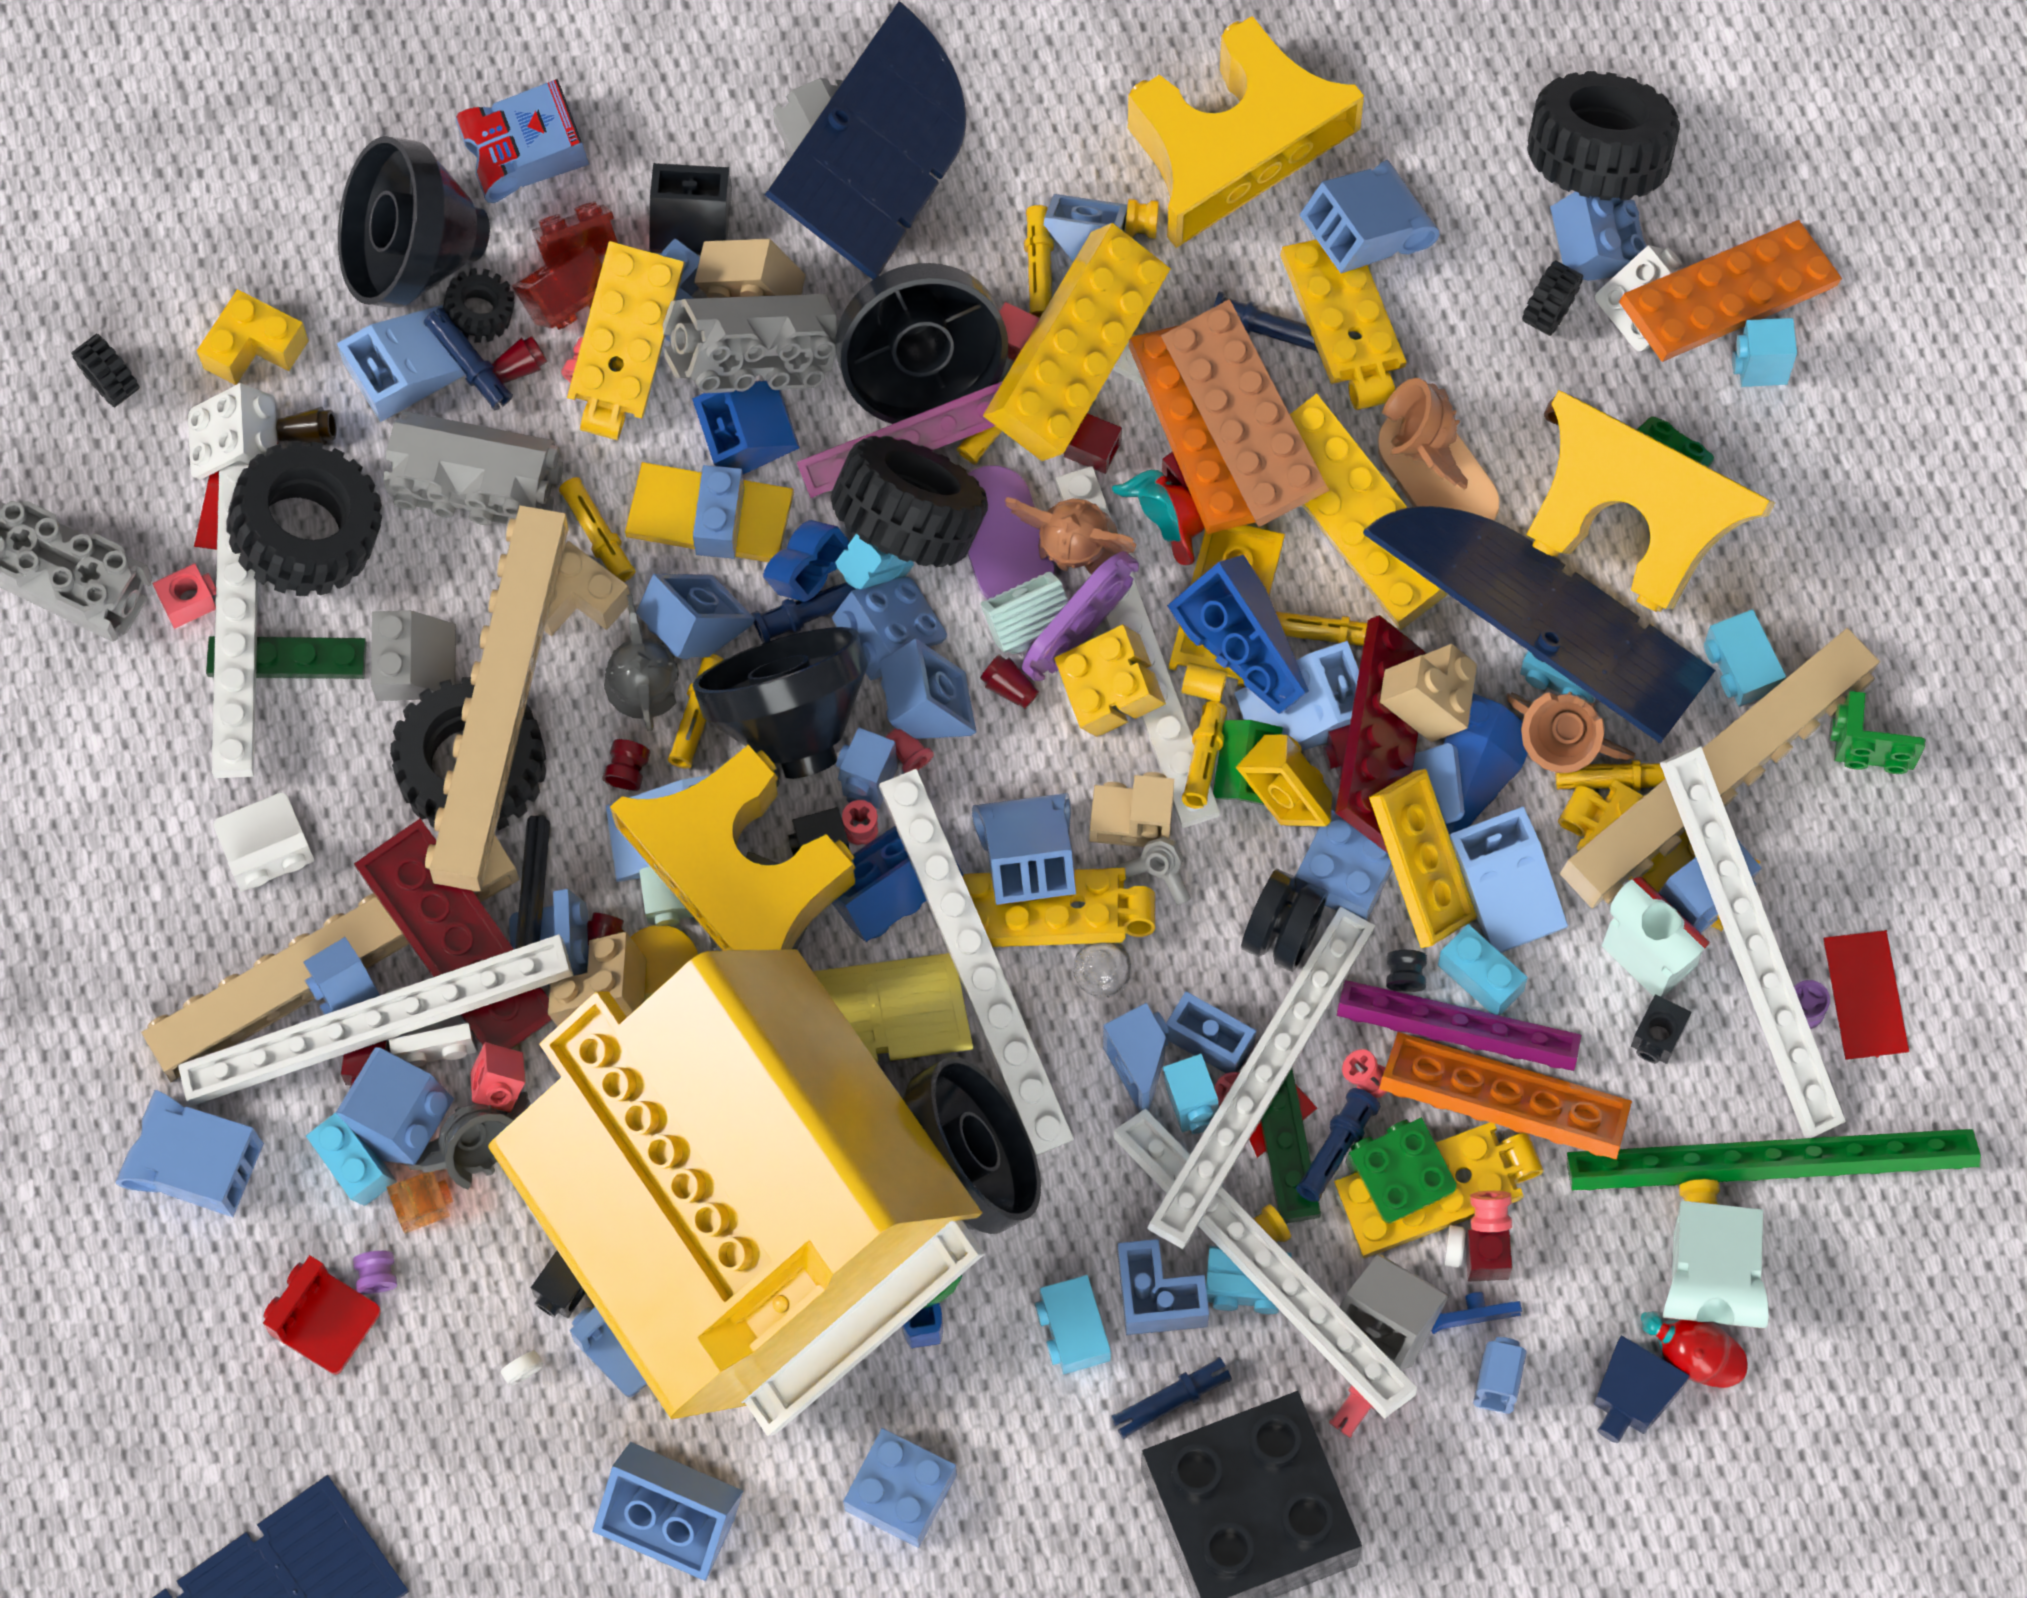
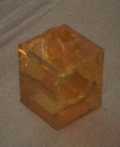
M433 1171L422 1173L386 1187L404 1234L450 1217L447 1204L454 1202L446 1180L438 1182Z

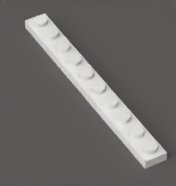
M237 461L219 470L212 774L214 778L254 777L258 581L254 579L255 572L252 569L245 571L239 564L240 553L235 554L232 552L229 545L230 535L226 532V520L234 488L242 470L249 466V464L242 461Z
M1093 466L1056 477V485L1062 501L1073 498L1087 500L1096 504L1100 510L1107 513L1111 518ZM1133 580L1129 591L1105 619L1109 630L1124 624L1140 634L1152 665L1147 669L1155 673L1166 705L1141 716L1162 774L1166 775L1167 778L1174 779L1173 805L1181 827L1185 828L1220 817V811L1211 787L1209 788L1207 805H1204L1203 808L1193 809L1187 807L1182 802V794L1185 790L1194 750L1192 735L1135 580Z
M1692 747L1660 762V765L1803 1135L1807 1138H1813L1846 1121L1702 747Z
M917 769L880 783L879 789L1016 1112L1033 1146L1035 1155L1038 1156L1073 1141L1074 1138Z
M1340 906L1150 1221L1148 1230L1181 1249L1185 1248L1375 928L1374 924Z
M558 934L182 1063L178 1067L186 1101L191 1106L571 977L573 973L564 940Z
M1146 1108L1114 1130V1139L1168 1193L1190 1156L1186 1149ZM1221 1186L1198 1224L1202 1231L1384 1419L1415 1397L1417 1387Z

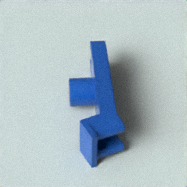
M1482 1292L1471 1293L1465 1296L1467 1310L1440 1313L1431 1332L1435 1334L1446 1328L1521 1316V1302L1516 1301L1486 1306Z

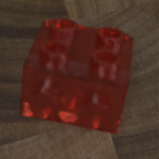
M596 201L574 208L576 214L561 218L560 214H556L539 220L540 227L532 229V233L547 274L549 275L605 255L609 241L618 243L610 221L614 219L612 210L604 204L597 205Z

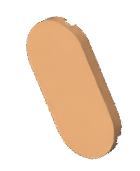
M1400 417L1396 422L1389 418L1385 420L1379 432L1378 454L1384 467L1392 478L1397 480V485L1413 507L1437 506L1471 512L1495 521L1499 510V496L1496 487L1458 434L1456 441L1450 444L1449 448L1452 453L1451 455L1456 461V465L1468 479L1465 490L1459 485H1452L1445 478L1441 479L1432 468L1429 469L1424 460L1414 461L1412 457L1405 456V454L1390 455L1392 448L1395 447L1391 441L1397 434L1399 435L1403 418Z

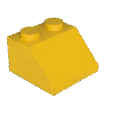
M1264 735L1236 766L1237 770L1280 825L1327 826L1331 822L1332 792L1323 782L1324 777L1322 773L1310 765L1301 753V746L1288 735Z

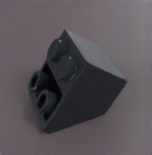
M653 163L649 218L650 252L662 253L674 238L697 255H701L705 241H727L732 195L729 167Z

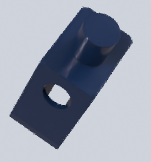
M1621 1335L1594 1402L1595 1406L1607 1412L1597 1429L1598 1433L1614 1443L1620 1442L1629 1426L1645 1434L1683 1390L1690 1375Z

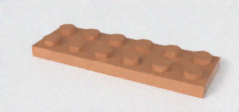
M1230 299L1161 335L1258 527L1329 491Z

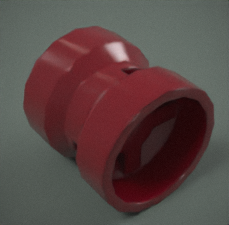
M615 739L610 749L612 763L605 766L602 780L612 787L638 791L643 781V775L640 771L643 766L648 764L651 754L650 750L635 741Z

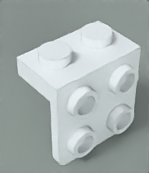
M1648 245L1595 295L1598 305L1637 351H1645L1650 345L1619 301L1624 293L1680 270L1679 267L1682 265V262L1669 248L1664 250L1663 248Z
M239 383L191 408L188 414L191 476L203 479L237 461L249 464L250 460L257 454L265 456L267 448L277 445L275 396Z
M277 793L219 817L214 821V829L241 892L249 888L259 887L283 874L295 872L315 861L289 798L284 793Z
M396 988V989L388 990L385 994H387V993H389V992H392V991H395V990H398V989H401V988ZM460 1015L389 1039L391 1054L416 1067L443 1059L456 1060L465 1057L467 1054L477 1052L470 1025L465 1023Z

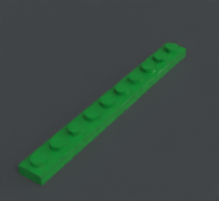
M1958 1129L1619 1149L1617 1159L1596 1156L1589 1151L1567 1152L1566 1165L1571 1190L1591 1191L1609 1188L1675 1186L1687 1181L1702 1179L1718 1182L1758 1181L1765 1179H1797L1800 1177L1980 1167L1981 1153L1974 1130Z

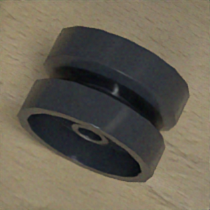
M1276 868L1269 877L1252 912L1242 939L1241 950L1260 958L1269 951L1275 939L1278 938L1273 951L1274 964L1293 972L1299 965L1305 951L1311 945L1318 930L1328 898V891L1309 883L1300 890L1292 903L1297 887L1295 876Z

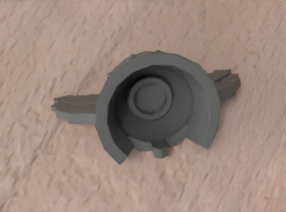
M631 594L627 595L631 640L623 643L613 651L605 669L604 689L609 702L620 713L632 718L644 719L647 731H652L654 728L653 717L666 713L677 703L675 695L671 691L676 681H678L679 671L677 663L674 661L675 656L663 643L642 638Z
M527 1091L520 1092L510 1113L484 1104H472L463 1108L458 1107L441 1128L439 1138L427 1144L415 1165L400 1164L409 1166L410 1170H422L423 1173L447 1168V1173L453 1181L462 1188L469 1190L472 1183V1174L483 1171L488 1176L495 1172L493 1165L498 1161L488 1148V1145L531 1105Z

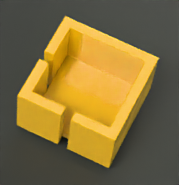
M1124 624L1054 657L1079 727L1096 737L1128 723L1126 715L1112 708L1115 705L1118 710L1134 719L1166 705L1155 673L1147 669L1152 665L1140 634Z

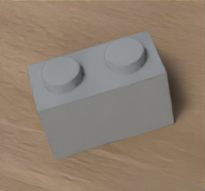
M412 610L372 612L371 687L376 701L420 700L419 694L427 688L432 693L441 689L439 682L451 679L452 685H455L456 624Z

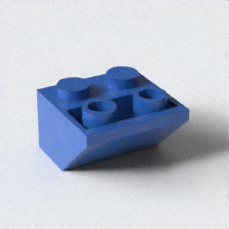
M755 381L754 385L746 391L735 390L734 392L703 393L692 398L715 466L742 469V474L744 475L800 448L781 390L771 389L767 381Z

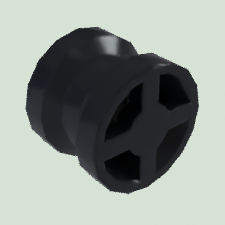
M1407 949L1387 953V964L1391 967L1390 974L1386 978V987L1388 989L1418 992L1426 988V978L1422 975V969L1427 964V955L1425 953Z

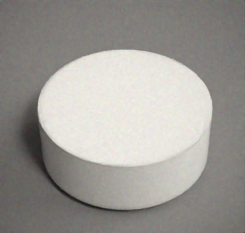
M1449 1225L1444 1266L1456 1268L1461 1266L1466 1234L1464 1227Z
M534 1350L509 1363L501 1370V1374L507 1384L513 1386L537 1373L544 1363L537 1351Z

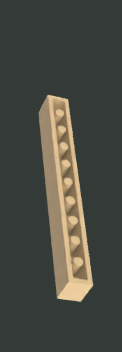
M519 505L516 519L510 518L506 532V541L510 542L508 553L501 554L498 563L497 576L501 577L499 590L493 589L491 592L488 610L489 613L493 614L490 626L484 625L482 628L480 649L484 650L481 662L475 661L472 668L471 685H475L472 698L466 697L463 704L462 721H466L463 735L457 734L453 745V757L457 758L454 771L448 770L445 777L444 794L448 795L445 808L439 807L435 818L434 829L439 833L436 845L430 844L426 854L425 867L430 869L434 884L481 892L569 531L566 513Z
M1848 628L1702 748L1724 807L1738 795L1735 789L1743 782L1749 787L1764 774L1766 770L1762 766L1772 759L1775 763H1778L1793 749V746L1790 744L1798 736L1805 740L1821 725L1818 719L1827 713L1830 717H1833L1836 714L1838 704H1844L1845 697L1849 694V691L1863 692L1875 680L1872 672L1880 661ZM1666 779L1568 859L1561 870L1560 875L1592 909L1603 900L1610 904L1624 886L1623 883L1631 876L1636 878L1645 875L1653 867L1654 863L1651 860L1657 854L1661 853L1666 857L1682 842L1679 836L1686 830Z
M494 836L481 892L473 891L480 902L519 881L514 864L496 836ZM374 893L363 898L358 904L359 907L347 914L338 913L330 917L323 924L324 927L314 933H304L297 936L288 944V948L276 955L270 953L259 958L254 963L253 968L243 974H233L226 977L218 984L217 989L205 996L198 994L191 997L183 1004V1008L170 1016L165 1014L152 1020L148 1024L147 1029L141 1033L170 1083L181 1077L178 1065L235 1046L314 1000L315 997L305 982L311 975L303 962L335 942L346 937L362 961L365 969L409 945Z

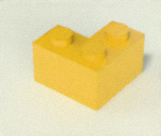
M237 289L200 344L197 353L203 369L237 385L256 355L290 371L309 340L303 322Z

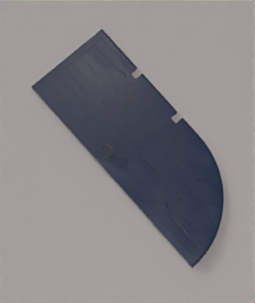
M898 1L764 194L872 280L881 274L907 234L906 230L897 222L906 228H911L939 185V181L929 173L931 172L938 179L944 177L961 149L966 131L965 100L955 69L935 36L902 2Z
M1418 506L1396 510L1383 515L1363 531L1366 537L1527 649L1537 660L1551 666L1660 744L1716 671L1651 624L1646 629L1636 624L1640 619L1637 614L1577 572H1574L1571 577L1562 571L1566 566L1563 562L1533 547V542L1520 533L1489 518L1453 508Z
M328 1475L259 1522L257 1526L264 1535L259 1540L253 1543L250 1535L245 1532L176 1581L178 1586L184 1591L176 1598H401L409 1592ZM165 1588L152 1598H172V1596Z

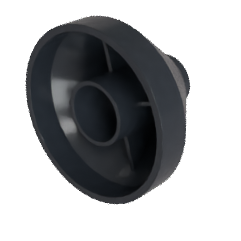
M382 136L371 141L356 159L345 185L340 205L337 237L342 276L349 292L357 301L367 305L390 308L404 307L462 268L467 261H477L484 255L490 236V222L486 211L474 206L470 197L425 144L415 140Z
M917 263L885 272L859 290L841 316L836 333L835 348L842 377L854 400L872 416L895 424L997 384L1007 360L1008 335L997 303L988 289L979 280L967 272L952 266L936 263Z
M848 627L822 628L781 637L739 652L708 668L695 679L692 686L702 716L706 721L745 747L749 745L756 754L762 750L773 763L781 764L785 778L797 779L824 771L837 762L833 746L843 737L868 667V661L857 630Z
M958 1057L944 1058L915 1074L908 1083L903 1101L982 1211L978 1218L962 1220L966 1227L988 1234H998L1031 1217L1039 1206L1041 1196L1039 1166L1024 1125L1003 1091L983 1070L973 1063Z

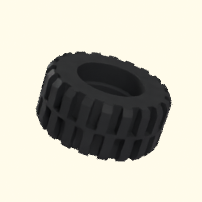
M1586 71L1580 75L1575 72L1567 74L1564 78L1558 77L1554 79L1538 94L1528 137L1527 151L1536 170L1542 172L1544 178L1549 182L1558 183L1559 187L1568 192L1573 190L1578 192L1579 196L1590 198V196L1600 197V200L1611 201L1612 198L1630 200L1634 195L1642 197L1654 191L1669 176L1679 135L1680 122L1673 104H1670L1668 98L1662 93L1657 94L1655 88L1648 84L1642 85L1637 82V79L1628 76L1627 78L1618 77L1616 73L1610 72L1597 74L1596 71Z
M870 436L854 444L831 492L832 508L835 510L838 520L843 521L845 527L851 533L859 535V539L865 543H871L878 547L879 551L893 554L898 559L906 562L910 560L922 566L931 564L935 567H944L946 565H954L965 558L988 511L986 492L983 487L979 486V481L974 476L968 475L967 470L962 466L952 463L950 458L932 452L930 448L923 445L912 444L911 441L905 439L896 440L891 436H882L881 438Z
M302 441L288 442L287 448L284 449L279 444L267 448L265 456L257 454L250 460L248 468H244L238 477L226 520V532L230 535L229 545L233 553H240L238 562L245 571L252 569L255 572L254 579L263 585L267 581L274 584L275 591L285 594L286 589L296 591V596L307 597L310 591H316L317 595L331 593L333 585L341 589L351 582L352 576H358L363 571L367 560L370 559L381 527L382 515L379 512L382 504L380 495L376 492L373 493L376 485L371 476L368 474L363 476L361 474L363 467L355 459L349 462L343 458L344 452L336 448L333 451L323 449L322 443L311 442V446H302ZM289 498L311 500L329 511L335 519L339 531L323 539L310 540L296 537L283 530L276 523L269 507L278 501Z
M462 677V684L452 685L451 679L439 682L441 689L432 693L427 688L419 694L421 701L417 705L410 702L403 710L405 722L397 721L393 730L396 740L391 742L390 755L393 760L392 767L400 791L406 803H410L413 812L422 820L427 817L430 826L433 828L437 810L439 807L445 808L448 795L444 794L445 780L436 775L433 770L432 759L437 748L445 739L464 730L466 721H462L463 704L466 697L472 698L475 685H471V677ZM527 704L497 823L498 830L509 826L507 818L514 814L517 818H520L528 811L525 802L527 800L535 802L540 793L538 782L545 780L546 767L544 761L547 759L545 746L538 722L534 719L532 710Z

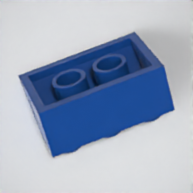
M896 826L853 854L854 859L852 862L856 867L854 869L855 884L832 902L851 930L865 942L882 936L887 932L889 926L904 916L914 914L927 901ZM958 865V868H959V870H960V872H961V875L964 876L963 872L961 871V869H960V867H959V865Z

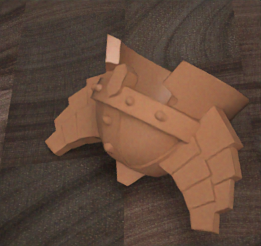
M1420 378L1408 379L1396 388L1381 412L1393 422H1396L1400 417L1403 418L1399 435L1397 434L1391 441L1395 447L1392 448L1390 455L1405 454V456L1412 457L1414 461L1424 460L1429 469L1432 468L1441 479L1445 478L1452 485H1459L1465 490L1468 479L1456 465V461L1451 455L1452 453L1449 448L1450 444L1456 441L1457 425L1460 423V420L1455 419L1456 410L1452 411V405L1446 390L1438 389L1434 383L1428 384Z
M1009 497L1005 499L1006 506L1012 510L1011 513L1021 518L1020 521L1040 530L1038 548L1041 560L1049 557L1050 561L1056 562L1058 567L1064 571H1068L1069 567L1078 568L1085 566L1086 570L1092 575L1111 556L1122 551L1134 553L1137 544L1133 542V538L1118 534L1116 525L1108 514L1100 510L1096 504L1087 500L1073 498L1061 501L1046 512L1022 503L1017 499Z
M1513 692L1511 694L1508 693L1506 696L1508 698L1507 701L1512 704V707L1524 714L1521 727L1523 746L1530 758L1546 770L1556 773L1576 772L1589 765L1599 752L1627 761L1635 757L1636 753L1604 738L1603 718L1600 717L1595 704L1590 703L1581 695H1574L1572 692L1556 695L1548 692L1534 702Z

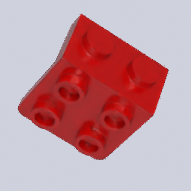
M309 1255L304 1264L299 1262L289 1274L287 1279L289 1286L280 1298L274 1297L268 1304L263 1315L265 1318L263 1325L270 1336L329 1373L337 1375L342 1372L377 1321L381 1310L378 1304L330 1275L322 1262Z

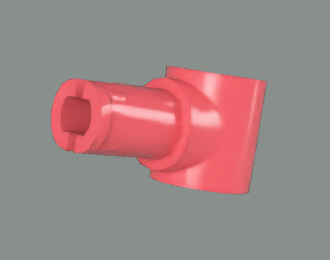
M1352 1385L1348 1389L1351 1394L1333 1419L1329 1421L1332 1426L1339 1430L1345 1420L1348 1419L1341 1432L1349 1438L1352 1437L1353 1432L1370 1408L1374 1409Z

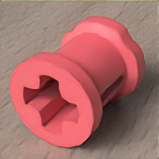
M895 728L885 737L895 741L896 755L903 764L902 770L904 773L914 769L919 770L928 764L934 756L930 748H925L918 739L913 738L901 729Z
M866 800L852 801L846 805L842 812V822L847 839L854 845H867L875 840L878 835L876 808ZM865 819H867L868 825L865 826L860 823L856 827H854V820L862 822Z
M1359 1049L1346 1057L1343 1062L1342 1072L1343 1076L1350 1083L1357 1084V1088L1367 1091L1375 1098H1380L1387 1093V1091L1379 1089L1385 1067L1378 1065L1377 1059L1370 1051ZM1356 1063L1363 1069L1362 1072L1356 1069ZM1372 1077L1377 1079L1379 1082L1378 1086L1371 1080Z

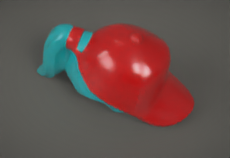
M1155 469L1144 471L1123 484L1112 486V491L1121 497H1138L1145 515L1161 529L1163 539L1171 542L1173 556L1179 564L1191 565L1194 563L1192 539L1201 533L1205 527L1189 489L1172 485L1161 471Z
M1656 1311L1643 1312L1641 1314L1643 1331L1658 1337L1663 1359L1690 1375L1688 1380L1712 1387L1727 1388L1740 1383L1745 1378L1748 1362L1743 1348L1715 1323L1679 1319L1664 1321L1662 1315Z

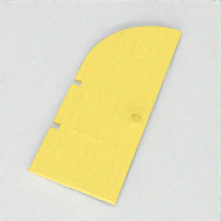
M949 953L813 971L877 1063V1054L889 1053V1059L893 1061L973 1050L960 979ZM654 993L644 994V1002Z

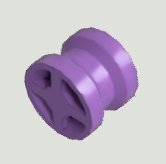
M370 1251L353 1258L354 1269L359 1273V1279L356 1281L357 1292L361 1294H374L390 1291L397 1287V1278L391 1272V1266L394 1264L392 1252Z

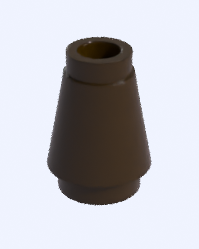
M323 407L310 409L286 416L285 418H278L276 424L277 435L280 441H302V443L309 444L316 442L326 445L327 441L335 440L337 433L336 419L331 409L324 410Z

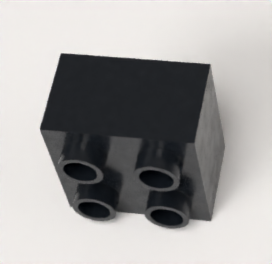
M1299 1391L1142 1450L1141 1474L1191 1598H1275L1358 1565L1362 1543Z

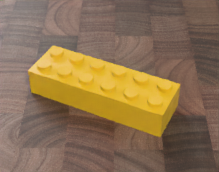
M1114 223L1092 231L984 412L983 417L1041 461L1062 455L1171 268Z
M1316 393L1290 413V416L1329 491L1301 506L1401 631L1448 594L1363 534V531L1376 519L1390 512L1408 507Z

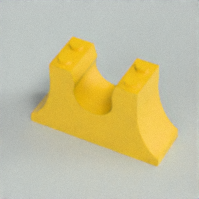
M1253 16L1243 22L1236 21L1230 24L1221 35L1219 70L1228 91L1234 94L1240 101L1233 108L1221 113L1198 111L1183 99L1177 87L1161 75L1154 77L1150 81L1143 80L1139 82L1128 94L1127 128L1156 164L1166 183L1170 196L1167 238L1175 248L1181 246L1361 129L1364 95L1355 84H1340L1327 81L1298 66L1279 49Z
M1558 390L1552 402L1560 429L1558 466L1551 488L1526 535L1535 539L1532 544L1533 547L1552 557H1558L1560 553L1571 554L1588 536L1590 525L1600 511L1617 503L1631 504L1644 515L1650 529V544L1645 556L1637 564L1631 591L1639 594L1636 602L1655 612H1662L1663 608L1674 609L1698 564L1714 544L1739 525L1757 518L1768 517L1775 502L1584 401Z
M749 745L710 776L683 791L653 799H633L622 796L610 806L616 828L722 951L792 949L798 937L818 914L855 884L854 869L856 867L852 862L854 856L841 840L834 843L827 834L801 846L792 858L777 865H760L750 861L741 854L737 848L740 834L750 822L763 816L778 795L776 787L778 777L774 773L776 769L774 763L762 750L756 754Z

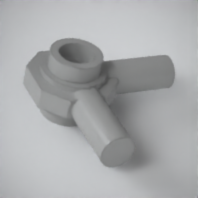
M1163 836L1149 841L1145 845L1141 857L1116 865V868H1125L1126 879L1147 871L1149 874L1160 879L1164 878L1176 905H1181L1191 899L1178 873L1184 857L1177 843Z

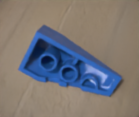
M1244 555L1218 562L1167 605L1191 641L1197 646L1203 645L1217 657L1215 660L1223 668L1229 667L1244 680V685L1278 714L1283 713L1309 692L1266 588Z
M1474 693L1468 728L1447 736L1444 744L1450 743L1456 746L1458 750L1465 810L1464 816L1460 820L1445 824L1449 835L1472 825V822L1488 804H1491L1506 784L1518 774L1528 755L1522 740L1521 727L1523 721L1503 704Z

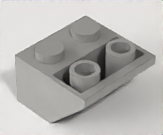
M1377 1254L1346 1293L1339 1308L1400 1370H1404L1413 1366L1450 1295L1383 1255Z

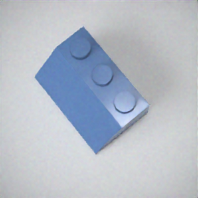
M630 1442L612 1466L592 1532L706 1581L735 1520L743 1490Z

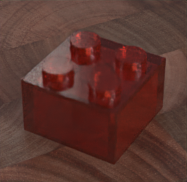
M574 245L513 284L512 288L536 325L548 328L556 326L560 330L578 319L575 313L587 305L591 309L603 264L592 247Z

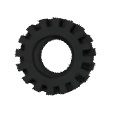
M1557 260L1553 261L1551 266L1546 269L1545 275H1542L1532 297L1529 298L1528 305L1523 312L1522 321L1551 336L1569 311L1570 305L1573 304L1574 297L1579 292V286L1582 284L1584 276Z
M471 268L468 276L462 271L458 273L457 279L453 277L449 287H447L443 304L446 314L462 331L467 340L469 335L475 336L474 343H481L482 336H485L487 342L493 341L495 334L498 337L502 336L505 328L508 329L515 304V295L513 291L509 292L511 285L508 281L500 284L502 276L496 273L493 278L489 277L490 270L484 268L482 275L477 274V268ZM469 298H481L488 301L493 306V310L489 313H476L469 310L465 306L464 301Z
M96 333L71 352L73 359L77 362V366L84 372V376L89 379L91 385L98 390L99 394L112 407L115 408L140 389L136 378L131 374L132 372L124 364L122 358L116 354V351L99 334L97 335Z

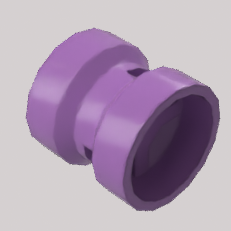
M1804 980L1796 984L1794 989L1802 1009L1807 1011V1013L1804 1012L1809 1028L1812 1029L1823 1021L1830 1005V995L1827 988L1815 980Z

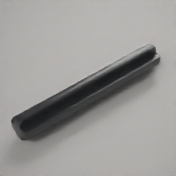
M541 814L529 816L526 823L515 949L540 941L550 821Z

